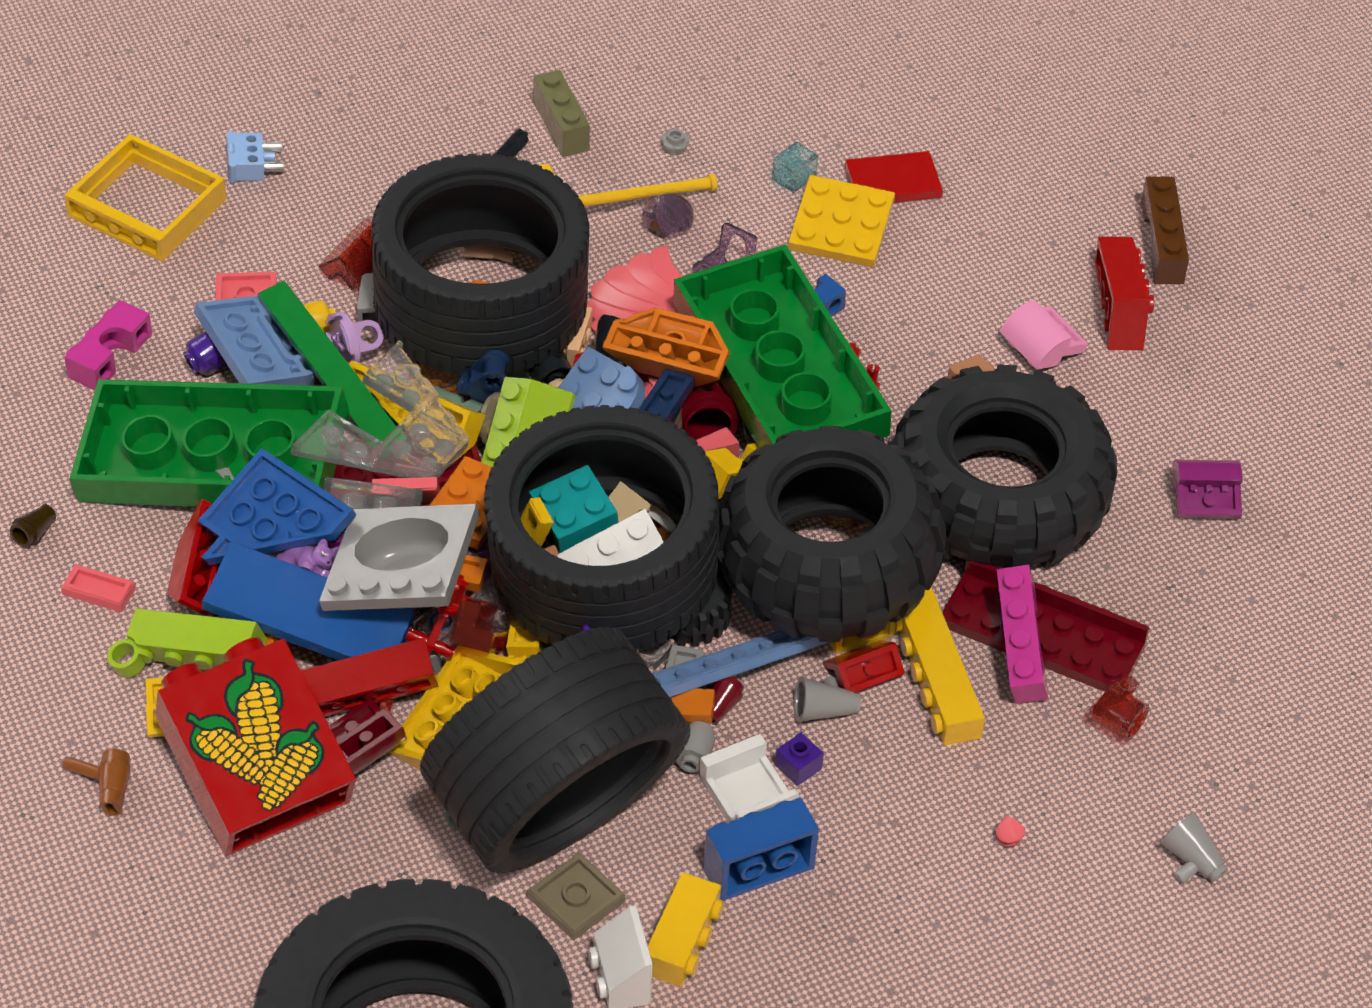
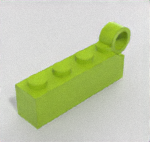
M136 608L126 634L128 639L115 642L108 651L107 659L115 672L125 678L137 675L142 671L145 663H151L152 661L165 662L174 667L197 663L202 670H208L225 663L224 654L237 643L249 638L259 637L265 646L267 637L257 622ZM128 653H134L128 662L119 664L123 656Z

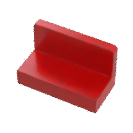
M883 640L824 661L825 668L835 670L839 687L854 693L905 674L897 644Z

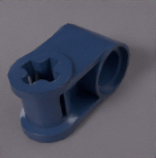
M489 350L483 353L471 367L465 369L457 384V392L484 404L490 395L495 392H501L503 381L506 377L505 369L509 365V356L500 350Z

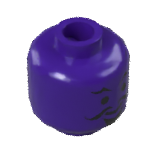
M206 331L186 343L187 351L183 352V355L190 369L195 374L199 372L204 376H208L227 365Z

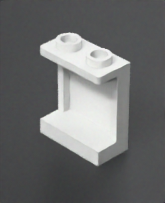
M761 734L700 757L699 778L727 822L742 818L753 811L759 812L774 807L781 801H791L799 798V793L796 789L790 791L787 789L766 756L767 743Z

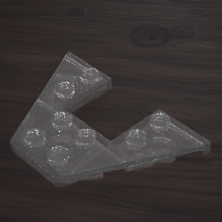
M399 340L364 374L362 383L411 413L381 442L328 409L292 445L291 454L403 478H439L468 447L470 439L464 430L456 424V419L450 410L446 411L438 400L439 394L429 380L421 375V369L418 364L411 362L402 349L403 343Z

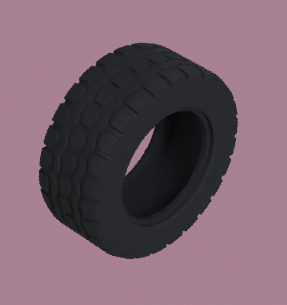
M414 879L386 881L385 888H381L378 883L352 890L349 899L341 895L319 907L317 915L309 914L292 929L290 937H285L278 946L259 981L253 1008H364L375 1001L392 995L428 992L455 998L473 1008H574L570 982L566 971L562 967V962L549 941L544 938L542 932L532 921L523 914L518 916L516 908L495 896L487 899L485 891L460 883L456 888H452L450 881L438 879H423L421 884H416Z

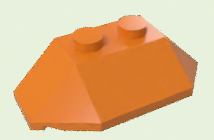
M657 307L636 313L625 319L614 320L602 347L604 351L640 373L660 378L664 370L668 369L694 376V387L718 381L730 354L713 322Z

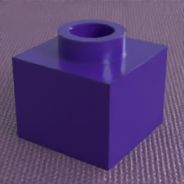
M800 732L776 749L775 766L796 786H799L822 770L824 753Z

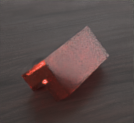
M373 216L361 221L318 265L329 280L340 276L347 286L353 290L360 287L364 274L373 273L371 230Z
M480 599L463 600L460 603L449 641L486 653L505 651L509 630L492 625L498 605Z

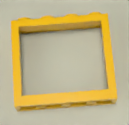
M132 134L123 139L64 194L68 217L161 262L227 199L225 178ZM134 163L200 194L163 231L96 199Z

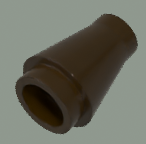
M43 504L39 508L14 519L10 527V535L13 540L23 547L35 545L51 522L56 519L54 509L47 504Z

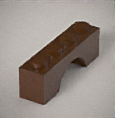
M1146 176L1141 206L1144 222H1150L1151 267L1154 284L1184 285L1189 256L1175 177Z

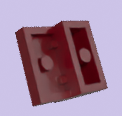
M371 698L329 725L354 775L406 740L403 726L386 708L382 710Z

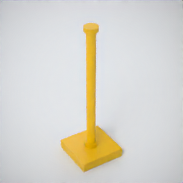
M549 163L539 165L542 166L544 170L548 169L549 171L553 172ZM707 174L705 178L579 195V198L583 202L584 207L704 189H708L711 192L717 190L718 184L715 174Z

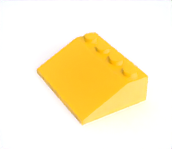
M458 645L451 660L448 659L437 674L439 686L426 690L402 724L406 740L387 753L420 770V762L424 751L428 748V744L434 739L437 732L442 729V726L451 720V717L457 711H460L464 704L471 701L478 692L483 691L487 685L499 679V676L509 672L512 667L524 661Z

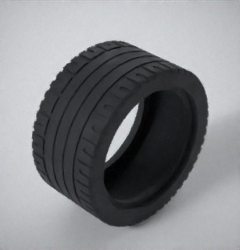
M472 153L466 156L460 154L452 158L450 156L444 157L439 161L436 159L430 161L427 165L418 166L416 170L412 169L406 173V176L396 180V183H393L379 200L374 210L371 229L374 308L378 323L386 337L389 338L394 346H398L401 352L407 353V356L411 359H417L419 363L425 366L429 365L432 369L438 371L441 369L443 372L450 374L454 372L457 375H462L465 369L471 367L483 353L489 350H500L509 356V365L505 369V375L509 372H521V369H530L535 364L539 365L545 362L547 357L556 355V352H561L579 332L587 312L590 228L587 211L577 193L566 182L563 183V179L557 175L554 176V173L548 169L544 170L542 166L531 164L527 160H518V158L512 156L504 157V155L499 154L493 156L488 153H482V155ZM484 245L503 247L521 252L535 259L541 266L533 272L513 280L477 284L458 282L437 276L423 268L420 264L431 256L446 250Z
M592 405L585 406L582 409L580 407L572 408L568 412L561 411L556 413L555 416L550 415L543 418L542 422L537 421L530 426V429L526 428L519 433V437H514L509 442V446H506L501 451V456L496 458L493 463L494 467L489 472V478L486 481L484 491L491 572L499 601L502 602L506 612H509V616L515 622L518 621V625L522 629L528 630L529 634L535 638L539 637L541 641L547 644H554L562 641L564 638L583 632L582 627L584 625L590 626L591 629L612 627L622 631L637 651L638 648L645 649L651 647L653 643L658 644L665 641L666 637L674 636L678 630H683L688 626V622H692L698 616V612L704 609L706 601L708 602L712 596V590L715 589L719 576V491L716 473L709 457L706 456L703 448L698 446V442L692 436L689 437V433L682 428L679 429L678 425L673 422H667L665 418L659 415L654 416L653 413L645 410L641 412L637 408L629 407L627 409L624 406L615 405V407H609V405L595 407ZM588 465L606 494H611L621 481L648 503L668 515L677 527L663 544L640 558L615 565L592 566L573 563L544 550L530 537L522 524L521 516L530 499L529 491Z
M599 627L569 636L562 641L552 644L549 648L546 647L540 650L536 655L533 654L525 659L524 662L512 667L509 672L499 676V679L491 682L483 691L478 692L471 701L464 704L461 710L451 717V720L442 726V729L430 741L428 748L425 749L424 755L421 758L420 772L485 868L496 874H504L532 866L559 853L562 849L568 848L576 841L578 842L586 835L597 830L598 827L607 823L612 817L622 812L625 807L632 804L656 780L660 779L665 771L673 765V762L678 759L690 738V725L622 631L612 627Z

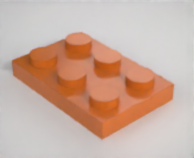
M465 456L429 506L477 504L480 515L469 547L479 550L488 537L484 491L492 467Z

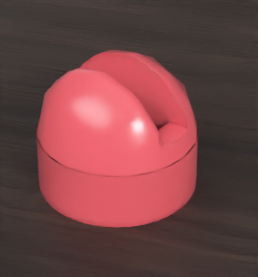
M1005 816L996 828L997 840L1001 845L1007 847L1015 846L1026 835L1025 828L1017 820L1009 816Z

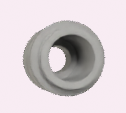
M694 721L689 724L690 738L685 749L676 760L683 770L690 773L700 772V757L712 753L715 743L713 728L701 721Z

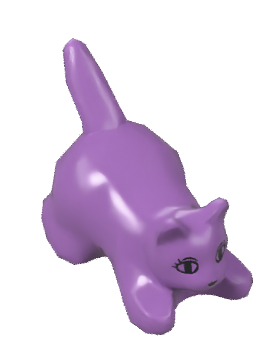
M322 539L318 544L283 550L276 558L328 577L339 547L329 548L327 541Z

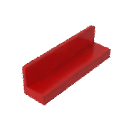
M424 638L301 670L324 717L355 709L370 698L375 703L439 686L436 673L431 664L427 642Z

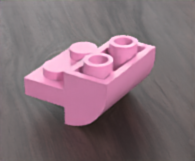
M1035 300L1029 301L1016 309L1007 318L1000 330V333L1009 341V344L1016 348L1027 359L1028 363L1036 369L1058 366L1063 356L1084 353L1088 345L1051 306L1041 307Z

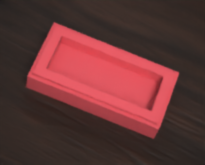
M75 564L63 583L61 590L62 595L122 613L136 587L134 581Z

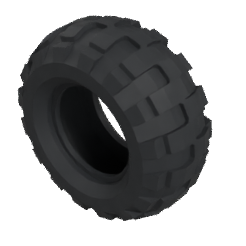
M997 364L995 371H982L979 366L961 369L960 373L956 374L953 380L942 377L930 385L917 398L916 402L909 406L896 427V435L892 445H897L911 454L918 461L924 476H930L943 507L942 516L946 525L944 559L951 561L955 557H959L966 561L1004 568L1029 564L1031 569L1034 564L1040 563L1043 567L1048 568L1061 562L1072 551H1077L1101 527L1102 519L1109 512L1117 478V456L1114 448L1111 447L1112 439L1097 409H1090L1083 394L1072 386L1066 388L1057 386L1056 381H1054L1055 376L1036 370L1031 375L1017 372V365ZM981 451H1007L1033 461L1044 471L1046 476L1041 480L1023 486H999L973 476L964 469L959 461L966 456Z

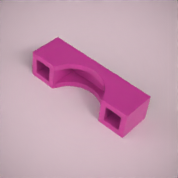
M1028 564L997 569L1009 681L1015 703L1049 699L1037 625L1038 608L1035 583L1030 566Z

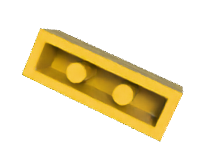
M684 872L681 873L648 944L653 964L652 977L683 987L687 976H694L700 960V956L697 954L701 947L706 948L712 935V928H710L712 921H719L724 909L725 901L720 900L721 885Z

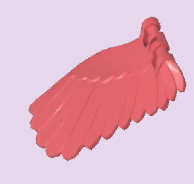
M659 246L653 249L651 254L643 252L636 254L628 261L627 266L618 265L612 267L605 273L603 280H599L592 285L590 290L592 299L587 301V307L593 308L592 319L594 321L592 323V331L595 334L598 320L603 314L625 319L655 307L678 313L674 306V279L682 277V275L672 263L668 246ZM636 371L635 373L645 383L646 398L659 377Z

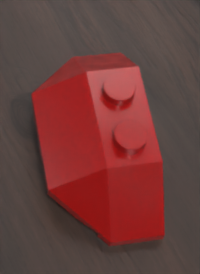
M204 499L198 503L178 542L167 593L176 602L203 615H211L214 613L202 609V600L221 563L208 565L202 558L205 552L218 539V537L203 528L198 522V519L212 505V503Z

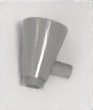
M833 676L826 677L823 683L800 677L796 683L794 715L797 722L852 715L860 711V694L839 688L836 678Z
M1196 813L1182 820L1161 841L1163 846L1186 862V864L1174 872L1175 878L1181 884L1197 872L1205 878H1209L1213 883L1228 870Z

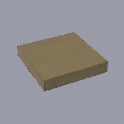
M580 852L527 890V897L573 941L626 902V895Z

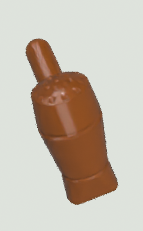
M108 749L103 752L100 766L72 757H67L63 760L62 765L64 769L99 780L100 806L106 815L117 816L121 814L124 795L131 773L130 755L128 752L121 749Z

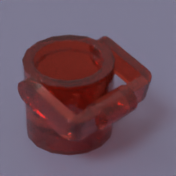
M1129 676L1111 685L1094 705L1092 721L1124 741H1130L1142 727L1150 708L1149 704L1132 695L1140 686V683L1133 676Z

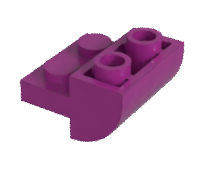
M1175 459L1173 461L1174 493H1176L1177 518H1241V483L1243 476L1239 460Z

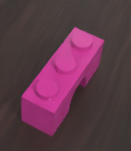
M119 300L111 309L104 313L103 317L93 328L87 330L84 337L74 347L67 351L65 363L68 378L93 390L96 389L98 379H111L116 374L114 352L111 350L120 348L135 354L152 336L150 313Z

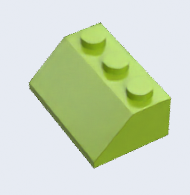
M505 377L481 463L494 467L493 463L496 458L501 456V451L506 446H509V442L514 437H519V433L526 428L530 429V426L537 421L542 422L543 418L550 415L555 416L556 413L561 411H571L576 395L533 379Z

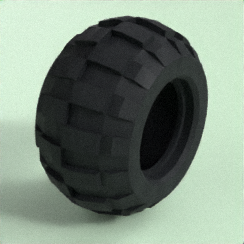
M820 426L819 429L808 431L795 430L777 437L775 444H764L762 447L757 448L743 460L737 476L731 475L719 502L718 564L731 589L736 588V595L741 604L752 615L763 622L772 621L775 629L797 638L803 635L817 637L819 642H840L844 637L855 635L861 639L884 630L888 622H897L901 618L904 619L919 605L924 596L925 589L929 591L943 563L946 525L942 516L943 507L930 476H924L918 461L903 448L901 449L897 445L885 444L884 438L861 429L858 431L841 429V426ZM835 516L862 522L872 527V529L853 539L827 542L803 537L790 530L788 526L814 517Z

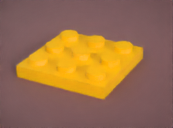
M810 175L788 242V249L874 268L895 200V192Z

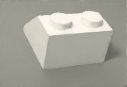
M635 905L628 907L594 932L593 947L588 948L591 968L598 969L600 976L596 978L598 996L600 999H606L608 1008H631L651 1004L653 964Z

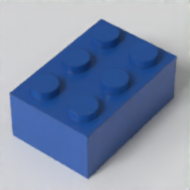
M801 797L791 801H781L774 807L759 812H750L742 818L728 823H718L706 830L703 871L710 882L721 885L720 900L725 901L815 869L819 828Z

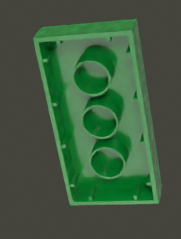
M786 244L674 279V306L678 313L713 322L727 346L730 354L719 381L727 395L733 400L739 415L759 448L764 444H775L777 437L799 429L803 431L819 429L820 426H841V429L852 431L861 429L879 435L882 438L890 436L892 410Z
M98 379L69 480L79 502L197 507L202 499L213 503L233 481L229 475H225L223 479L215 470L228 467L233 478H235L256 453L263 448L330 494L349 407L342 386Z

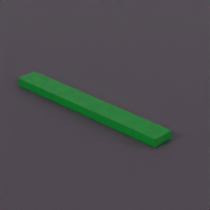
M285 280L259 292L258 299L323 386L343 387L349 407L348 419L378 459L383 461L408 448L406 438Z

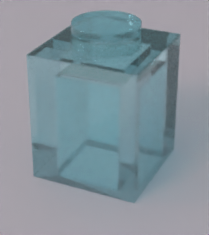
M796 141L773 158L772 180L795 193L807 184L810 175L817 176L818 155Z

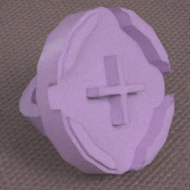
M343 311L329 314L325 321L326 325L330 324V331L326 332V335L348 364H350L351 360L360 362L361 354L372 352L383 343L384 332L375 321L363 320L352 323L348 315ZM362 329H368L373 332L374 343L369 344L362 340Z

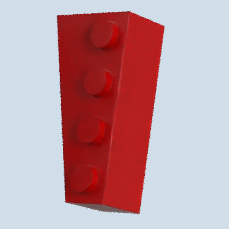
M1098 236L1095 266L1098 287L1101 289V308L1105 309L1104 329L1109 331L1106 342L1107 350H1144L1148 313H1153L1154 297L1149 295V279H1145V264H1140L1141 250L1136 248L1133 237Z

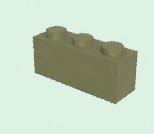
M561 70L533 76V102L562 157L589 151L590 124Z

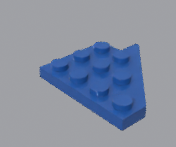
M261 448L198 519L203 528L218 537L202 558L208 565L221 563L230 541L268 554L318 544L322 539L326 541L336 540L356 517V513L352 508Z

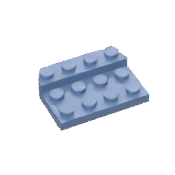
M258 296L196 303L194 314L239 383L314 386L317 376L261 304Z
M590 347L586 348L558 387L574 393L576 397L573 408L580 407V409L592 405L595 407H600V405L615 407V405L624 406L627 409L629 407L638 409L645 399V383L628 365L624 367Z

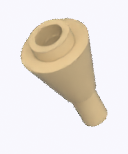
M477 245L459 247L460 250L464 251L463 257L496 258L509 263L513 262L516 253L496 246Z

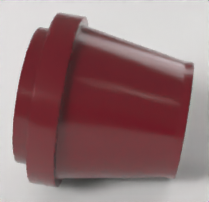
M719 380L694 387L681 406L682 429L689 433V437L692 436L695 440L725 427L733 435L738 429L739 413L733 400L727 396Z

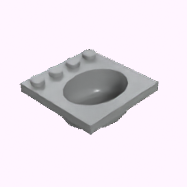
M477 504L354 509L356 517L346 528L319 599L322 610L449 606L480 515Z

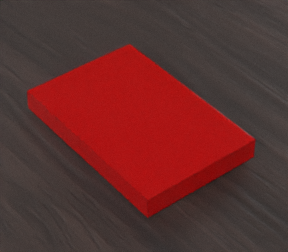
M930 151L845 159V169L850 183L895 192L894 203L942 198L943 189Z

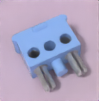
M228 131L226 140L228 181L231 183L235 181H264V172H283L284 163L275 162V152L282 151V142H263L262 133H233V131Z

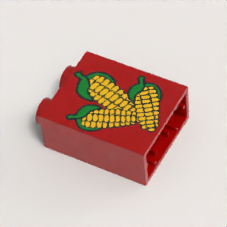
M259 637L243 640L226 651L224 654L225 663L203 672L197 663L180 666L164 676L161 680L163 688L158 690L155 717L225 857L350 803L356 777L284 638L264 646Z

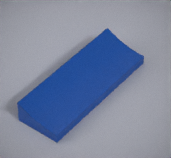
M230 541L220 567L202 600L203 610L227 619L257 622L264 633L280 639L284 638L288 642L336 660L405 643L406 635L410 627L413 626L414 609L411 608L323 611L319 599L328 577Z

